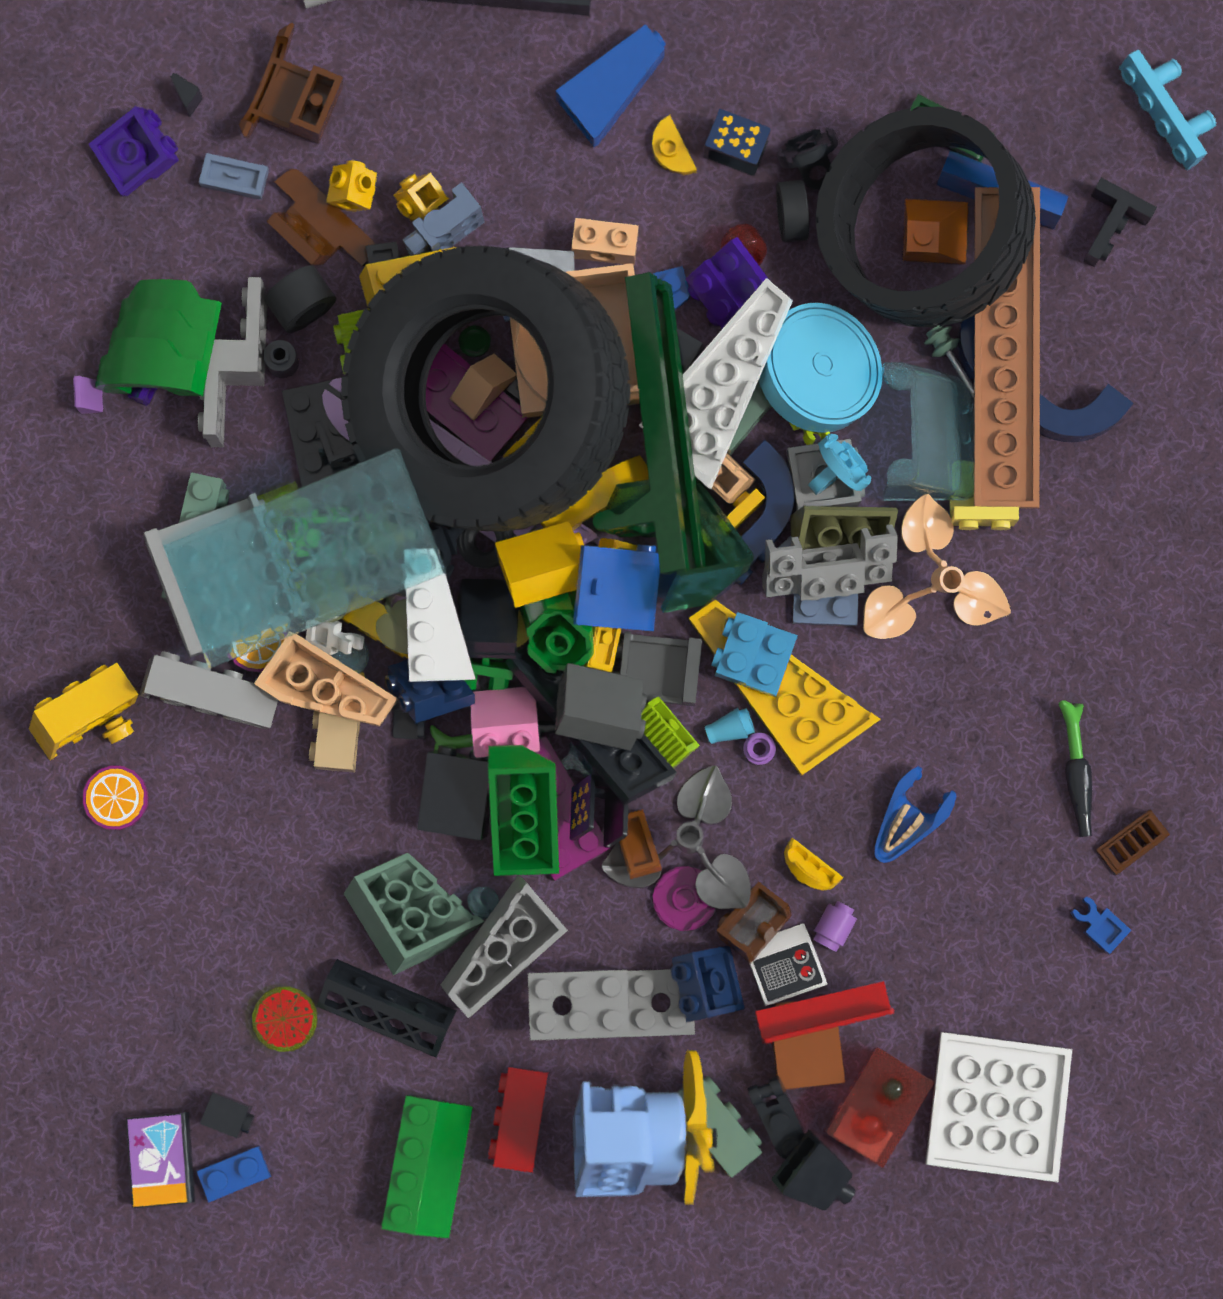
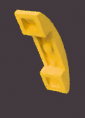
M639 455L607 469L606 472H602L603 476L591 490H587V494L576 504L569 506V509L554 518L541 522L543 528L570 521L573 530L579 528L582 522L593 517L599 511L602 512L626 497L630 496L632 498L649 488L648 466Z

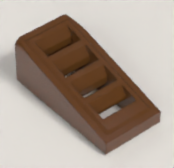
M1149 809L1098 847L1096 851L1116 876L1170 834L1156 815ZM1146 822L1156 837L1152 839L1141 824ZM1135 830L1145 842L1143 847L1132 836L1131 831ZM1124 837L1135 853L1130 855L1119 840ZM1111 846H1114L1123 857L1124 861L1121 864L1109 850Z

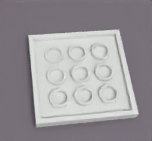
M940 1032L925 1164L1058 1182L1072 1049Z

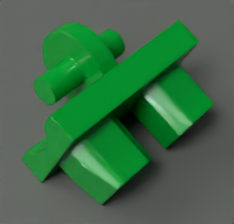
M470 658L475 679L464 681L471 690H476L478 675L489 676V690L507 689L510 680L514 677V673L505 662L491 660L503 661V659Z

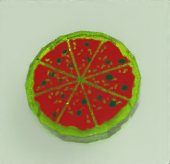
M290 986L276 987L264 993L257 1001L252 1014L253 1030L258 1040L267 1048L279 1052L295 1051L305 1046L314 1036L318 1024L317 1009L312 999L302 990Z

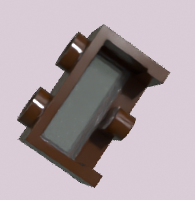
M758 882L751 888L748 906L743 909H734L732 913L727 912L719 921L716 931L722 942L751 964L789 920L792 913L788 903Z

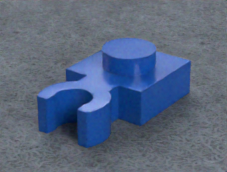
M1084 897L1082 901L1088 906V913L1081 915L1076 909H1073L1070 913L1075 920L1089 924V927L1083 933L1109 955L1130 933L1131 929L1108 908H1105L1099 914L1096 903L1091 898Z

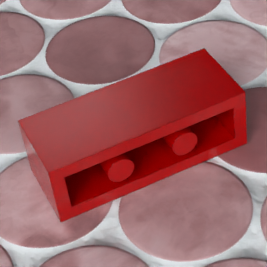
M508 1067V1073H501L498 1092L504 1093L503 1106H496L493 1126H499L498 1139H491L488 1159H494L493 1167L533 1173L548 1073Z

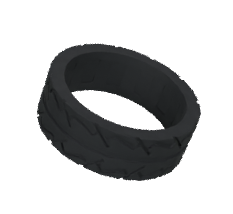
M916 107L912 111L911 108L889 113L870 123L864 131L861 129L842 147L829 167V172H826L818 193L816 209L818 244L831 272L844 288L865 306L885 319L889 318L890 321L909 327H936L938 324L941 327L962 322L983 311L987 305L993 304L1009 289L1021 272L1034 239L1036 211L1033 192L1020 164L987 126L969 115L962 116V112L943 107ZM929 147H958L971 150L988 159L993 167L998 183L999 209L994 230L987 245L976 260L958 276L949 281L920 291H896L870 282L860 267L856 253L855 225L858 210L866 192L877 177L895 161L912 152Z

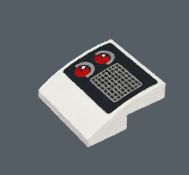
M804 923L778 932L750 964L765 1006L828 985Z

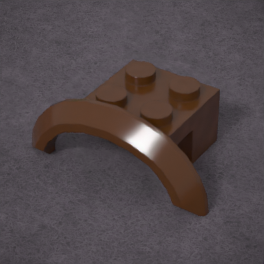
M290 23L279 30L258 90L247 113L239 123L243 136L246 139L252 135L259 120H262L319 144L342 91V76L315 65L309 71L285 61L294 32V23Z

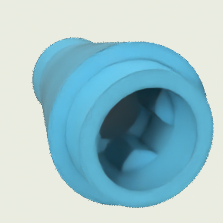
M736 708L715 722L705 726L711 744L748 738L749 734L755 733L747 708L742 710Z

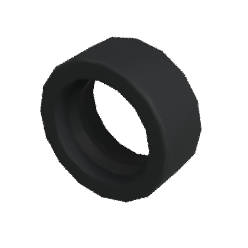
M802 180L778 182L776 186V203L782 241L785 243L808 240L809 213L804 182Z

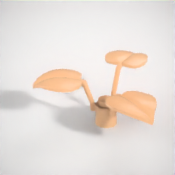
M929 494L922 495L908 508L902 521L901 536L905 546L911 552L926 550L927 555L938 564L939 568L931 576L932 586L907 595L905 598L902 592L894 586H880L874 589L867 597L864 605L863 630L868 636L887 639L906 633L916 619V612L908 602L936 591L942 593L959 592L953 601L954 611L962 622L969 625L987 624L1011 613L1003 590L991 576L980 571H972L964 575L957 567H947V562L941 560L933 552L932 549H942L949 544L953 537L954 528L953 524H951L950 515ZM986 611L991 613L990 618L984 617Z

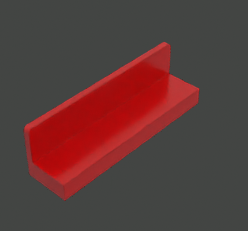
M883 981L755 1011L762 1044L894 1014V1009L890 1007L885 982Z

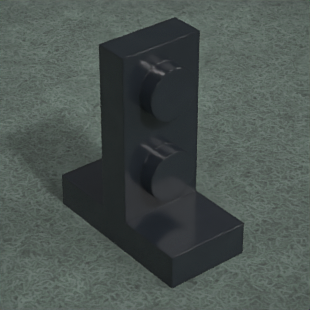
M1102 177L1092 192L1091 197L1111 207L1112 210L1083 261L1095 267L1099 259L1104 262L1106 261L1114 246L1109 243L1114 233L1120 235L1129 219L1124 215L1146 226L1157 208Z

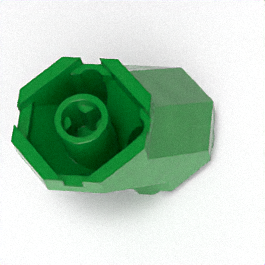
M577 590L520 606L527 637L529 638L528 655L546 672L556 673L557 670L564 671L567 663L583 666L594 654L592 626L573 624Z

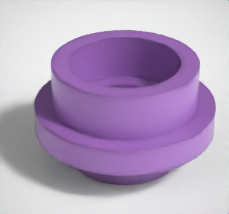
M765 733L750 735L743 746L746 759L755 765H764L770 762L776 751L773 739ZM757 743L763 744L766 749L765 753L762 755L755 754L753 746Z

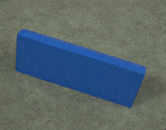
M949 151L937 186L975 200V187H998V183L992 166ZM1028 180L1031 187H1040V225L1054 230L1062 216L1068 195Z

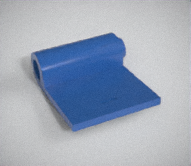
M637 544V550L634 551L581 545L573 624L654 631L660 577L658 553H656V546Z

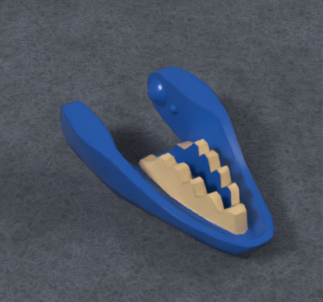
M920 766L906 773L898 782L890 800L875 844V857L882 863L895 860L934 831L950 816L954 807L956 792L953 790L944 793L943 802L938 805L939 808L932 814L921 811L909 802L906 797V791L913 787L915 780L922 778V768Z

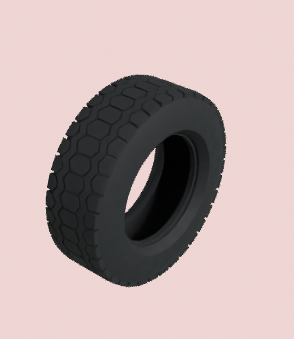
M465 246L442 250V252H436L421 258V261H415L401 270L402 274L397 273L383 286L385 290H379L368 304L370 309H364L356 324L358 331L353 330L347 349H350V353L345 354L342 372L346 373V375L341 377V396L345 397V400H341L343 418L345 421H348L345 427L350 443L355 444L352 448L360 464L365 465L363 469L372 481L391 500L416 516L436 524L476 531L502 532L530 527L547 521L549 518H554L569 509V506L576 504L587 494V490H591L603 476L602 471L606 472L615 456L614 450H618L624 434L622 427L626 428L629 408L626 407L627 404H630V384L627 383L630 380L628 361L624 359L626 353L621 337L617 335L619 333L601 303L578 280L558 267L515 250L494 246ZM508 316L517 321L530 333L542 353L548 378L546 404L534 432L514 453L491 464L471 466L453 456L437 438L431 426L426 406L428 373L439 349L457 330L481 318Z

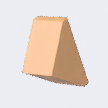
M492 354L470 366L450 400L474 421L513 382L517 374L498 356Z

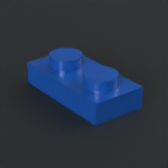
M260 1146L197 1171L208 1202L271 1177Z

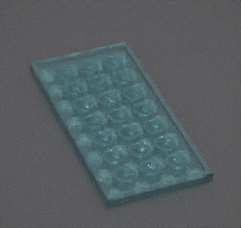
M399 449L386 452L163 546L209 668H214L447 573Z

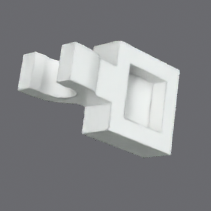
M309 615L305 640L327 654L338 653V650L342 653L350 654L352 648L361 650L364 644V636L341 632L342 622H321Z

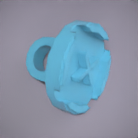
M828 434L818 444L820 453L828 467L808 484L815 495L824 491L838 478L856 491H862L871 482V476L865 475L868 469L860 454L849 443L844 441L840 444L836 441L838 439L836 434Z

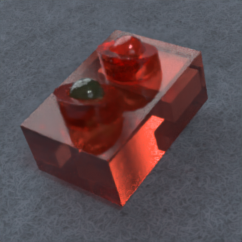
M873 1047L823 1132L877 1166L884 1168L933 1086L934 1081L879 1047Z

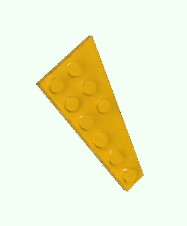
M716 600L689 618L690 623L714 656L717 648H725L728 637L722 636L728 617L733 619L736 617V614ZM793 655L790 656L776 697L734 683L801 776L881 720L872 712L870 713L857 704L854 699L839 691L829 681Z

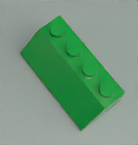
M523 745L489 746L488 775L494 876L559 874L555 763Z
M410 1095L406 1096L382 1229L449 1239L472 1106Z

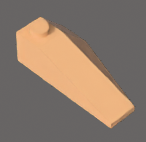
M293 631L288 634L254 683L255 686L282 703L379 727L398 701L396 697Z

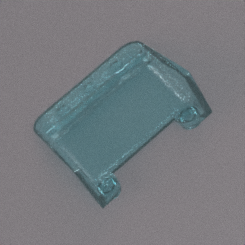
M884 362L881 385H888L895 390H910L912 459H899L890 465L887 472L883 500H917L924 494H929L934 500H967L974 496V398L959 376L903 362Z

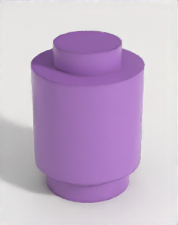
M839 901L836 902L835 906L828 904L814 930L817 933L813 940L837 952L839 946L844 945L857 918L852 916L854 909Z

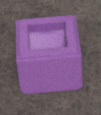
M74 376L75 408L81 414L103 412L102 391L95 388L96 380Z

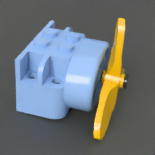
M687 1050L683 1065V1101L678 1093H644L643 1089L633 1086L622 1088L612 1086L611 1090H605L602 1087L590 1088V1082H583L573 1115L575 1197L632 1196L642 1193L645 1185H673L677 1183L685 1163L686 1184L684 1203L685 1205H693L699 1165H701L704 1171H713L709 1148H717L716 1128H712V1130L707 1128L703 1075L700 1057L696 1050Z

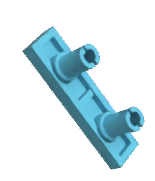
M1136 50L1129 54L1120 65L1122 78L1126 84L1131 85L1138 96L1141 107L1148 111L1155 121L1158 133L1165 137L1172 147L1175 159L1188 170L1197 165L1207 154L1197 137L1215 127V118L1211 112L1205 111L1186 121L1163 87V85L1182 74L1179 63L1175 59H1171L1152 70L1140 50Z

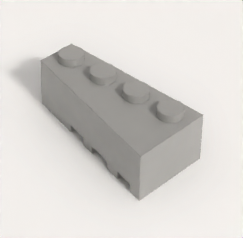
M161 651L160 656L154 655L149 659L139 693L140 697L149 699L150 695L160 697L161 701L170 705L181 707L188 705L192 706L191 709L213 716L220 714L223 715L224 719L266 730L271 728L278 700L255 686L254 683L242 680L243 674L224 669L223 674L210 671L212 665L193 660L192 665L179 662L180 656Z
M518 875L443 980L441 987L460 1010L470 1018L568 930L532 888Z

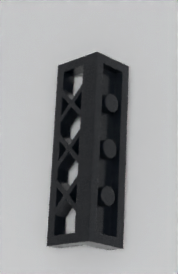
M338 959L326 977L317 1003L319 1008L437 1058L446 1033L457 1011ZM332 991L341 995L345 1003L339 1004L328 999L329 992ZM367 1006L373 1010L375 1015L369 1017L362 1014L359 1007ZM395 1018L401 1021L405 1028L397 1029L391 1025L389 1020ZM425 1031L436 1036L435 1045L423 1040L419 1033Z

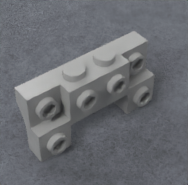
M886 525V534L871 536L867 528L861 529L860 549L857 543L802 550L798 537H791V546L775 548L772 540H766L765 567L762 573V587L766 597L798 593L801 601L818 600L820 598L864 593V585L891 582L893 563L897 560L898 537L893 525Z

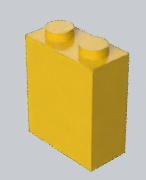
M570 521L495 543L500 567L515 608L577 590L581 545H584L580 532L574 533Z

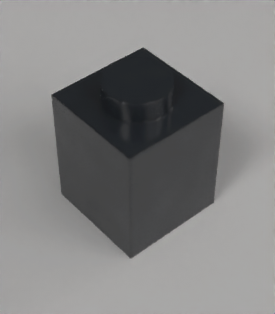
M214 1092L210 1097L200 1124L234 1138H241L242 1133L248 1134L252 1127L255 1115L250 1114L253 1106Z

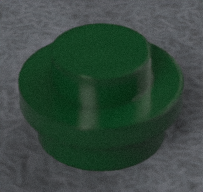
M469 326L459 336V347L469 357L483 356L489 350L490 336L480 326Z

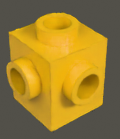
M354 160L347 161V164L333 166L326 202L351 212L370 210L375 193L377 173L366 169L364 163Z
M415 173L411 174L399 183L401 189L393 194L398 201L397 207L399 211L409 218L410 221L416 220L419 217L424 220L428 212L439 210L438 207L448 200L441 185L431 173L418 177Z

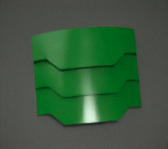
M139 280L129 297L122 300L117 327L112 331L108 353L102 356L100 360L95 388L114 394H131L132 387L163 388L179 396H203L222 303L216 300L201 298L192 283L187 280Z

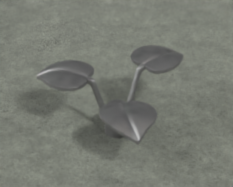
M711 766L693 775L681 788L677 798L678 811L683 817L695 818V820L682 824L677 830L676 840H672L671 844L658 854L659 860L663 859L676 847L686 854L697 852L707 868L701 871L696 878V892L699 898L706 905L713 908L743 909L748 906L751 894L749 876L743 864L737 858L728 854L719 855L711 864L702 848L703 832L699 826L700 821L702 820L710 825L717 824L728 816L732 806L730 790L719 768ZM619 843L613 847L608 857L602 863V869L611 879L631 888L648 887L655 883L661 875V871L630 879Z

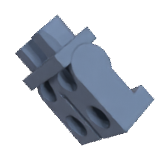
M462 182L452 189L454 198L440 210L428 212L423 221L419 217L412 222L415 231L403 239V243L406 246L405 249L410 256L451 248L484 223L481 206Z

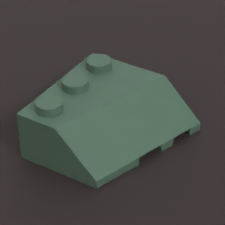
M409 853L355 876L344 892V896L393 975L442 953L484 923V920L477 914L473 916L461 905L462 901L455 894L450 895L439 886L437 878Z

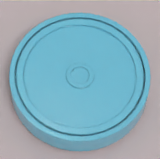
M807 303L796 306L788 311L760 375L759 384L770 405L791 424L811 432H834L847 427L873 406L881 389L882 363L873 338L855 317L829 304Z

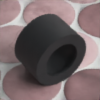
M309 265L281 279L268 291L264 301L285 331L293 333L305 328L328 312L336 302V297L313 265Z

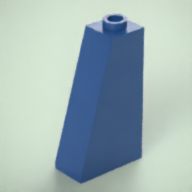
M646 24L556 90V101L593 147H596L602 141L664 59L665 42L656 30L651 32Z

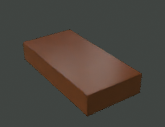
M643 809L628 813V835L618 843L630 879L662 871Z

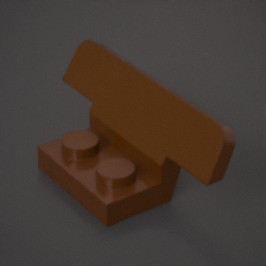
M290 169L274 181L295 203L286 213L274 212L267 222L311 265H324L341 247L361 266L367 264L364 251L365 246L375 245V242L337 206L327 203V196L300 170Z

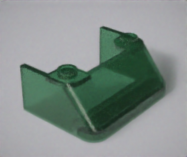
M697 478L695 480L706 567L679 571L660 608L663 613L706 605L746 573L754 559V555L748 545ZM649 480L617 484L605 510H612L620 514L624 513L650 491ZM656 533L645 534L641 536L656 537Z

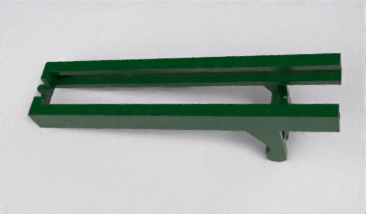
M650 272L625 277L650 491L622 514L615 513L612 510L599 511V513L594 515L592 523L598 531H604L621 538L656 533L661 574L669 575L672 572H677V578L682 580L707 576L672 285L662 281L661 278L657 279V276Z

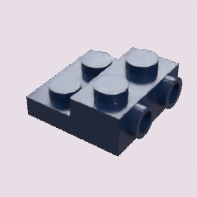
M408 660L388 666V675L385 676L387 690L390 694H395L404 713L408 712L415 723L475 704V694L464 680L409 682Z
M729 946L692 952L672 958L671 975L678 984L681 997L679 1009L685 1015L687 1023L745 1009Z

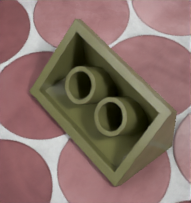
M803 506L790 515L791 537H798L802 550L857 543L860 549L861 529L867 528L871 536L886 534V525H893L895 527L898 510L891 507Z

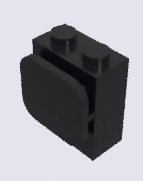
M438 745V750H432L427 753L417 830L482 840L488 835L491 814L488 757L477 758L474 756V750H470L469 755L457 753L458 748Z

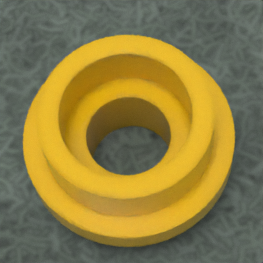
M120 716L104 725L107 731L102 733L104 739L108 738L111 744L118 742L134 732L131 727L133 722L131 718L124 721L123 717Z

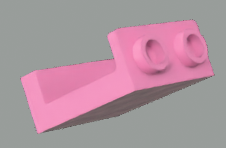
M525 687L474 692L475 704L471 705V729L475 757H488L489 746L523 745L534 752L540 751L536 700Z

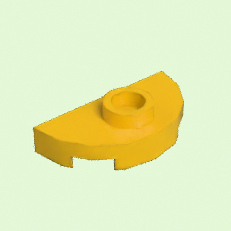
M668 115L659 122L654 130L652 140L654 157L662 168L668 169L673 173H680L681 175L696 173L697 169L671 116Z
M791 838L784 851L785 862L799 882L811 888L829 890L834 888L844 878L795 839Z

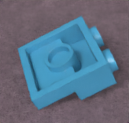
M737 612L735 619L728 617L722 634V636L728 637L725 648H717L711 666L717 668L715 676L776 697L798 635L767 625L768 622Z

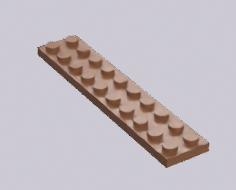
M975 187L974 261L987 245L996 224L999 209L998 187ZM1031 187L1036 211L1034 239L1021 272L1002 296L990 306L987 305L983 311L974 315V506L1039 508L1040 187Z

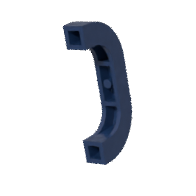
M974 316L960 322L957 346L961 363L970 379L974 382ZM1110 384L1104 388L1094 402L1076 410L1060 408L1040 394V434L1061 442H1082L1094 439L1113 428L1133 405V402Z
M766 440L742 464V467L756 479L755 482L760 486L764 494L765 509L763 514L707 570V576L682 580L677 578V572H672L669 575L660 573L658 602L675 607H694L709 603L726 593L735 583L741 586L753 574L750 568L757 560L761 563L765 562L766 540H772L773 543L778 540L786 528L794 503V485L789 468L781 455Z

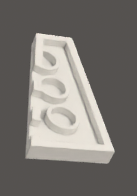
M405 549L409 682L475 679L439 549Z

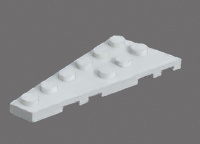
M767 278L683 374L695 476L710 489L714 484L793 302Z

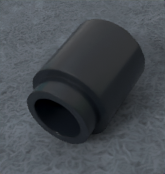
M276 340L266 347L264 360L272 375L278 378H288L297 371L299 359L294 347L289 342ZM285 355L284 359L276 360L278 356Z

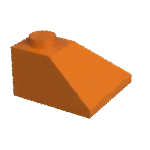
M905 199L903 261L966 264L968 202Z

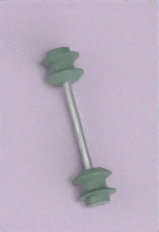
M936 326L926 334L928 339L924 344H932L935 350L932 353V357L948 356L974 398V386L952 352L957 347L959 338L951 339L948 334L952 329L951 326L946 328L944 326Z

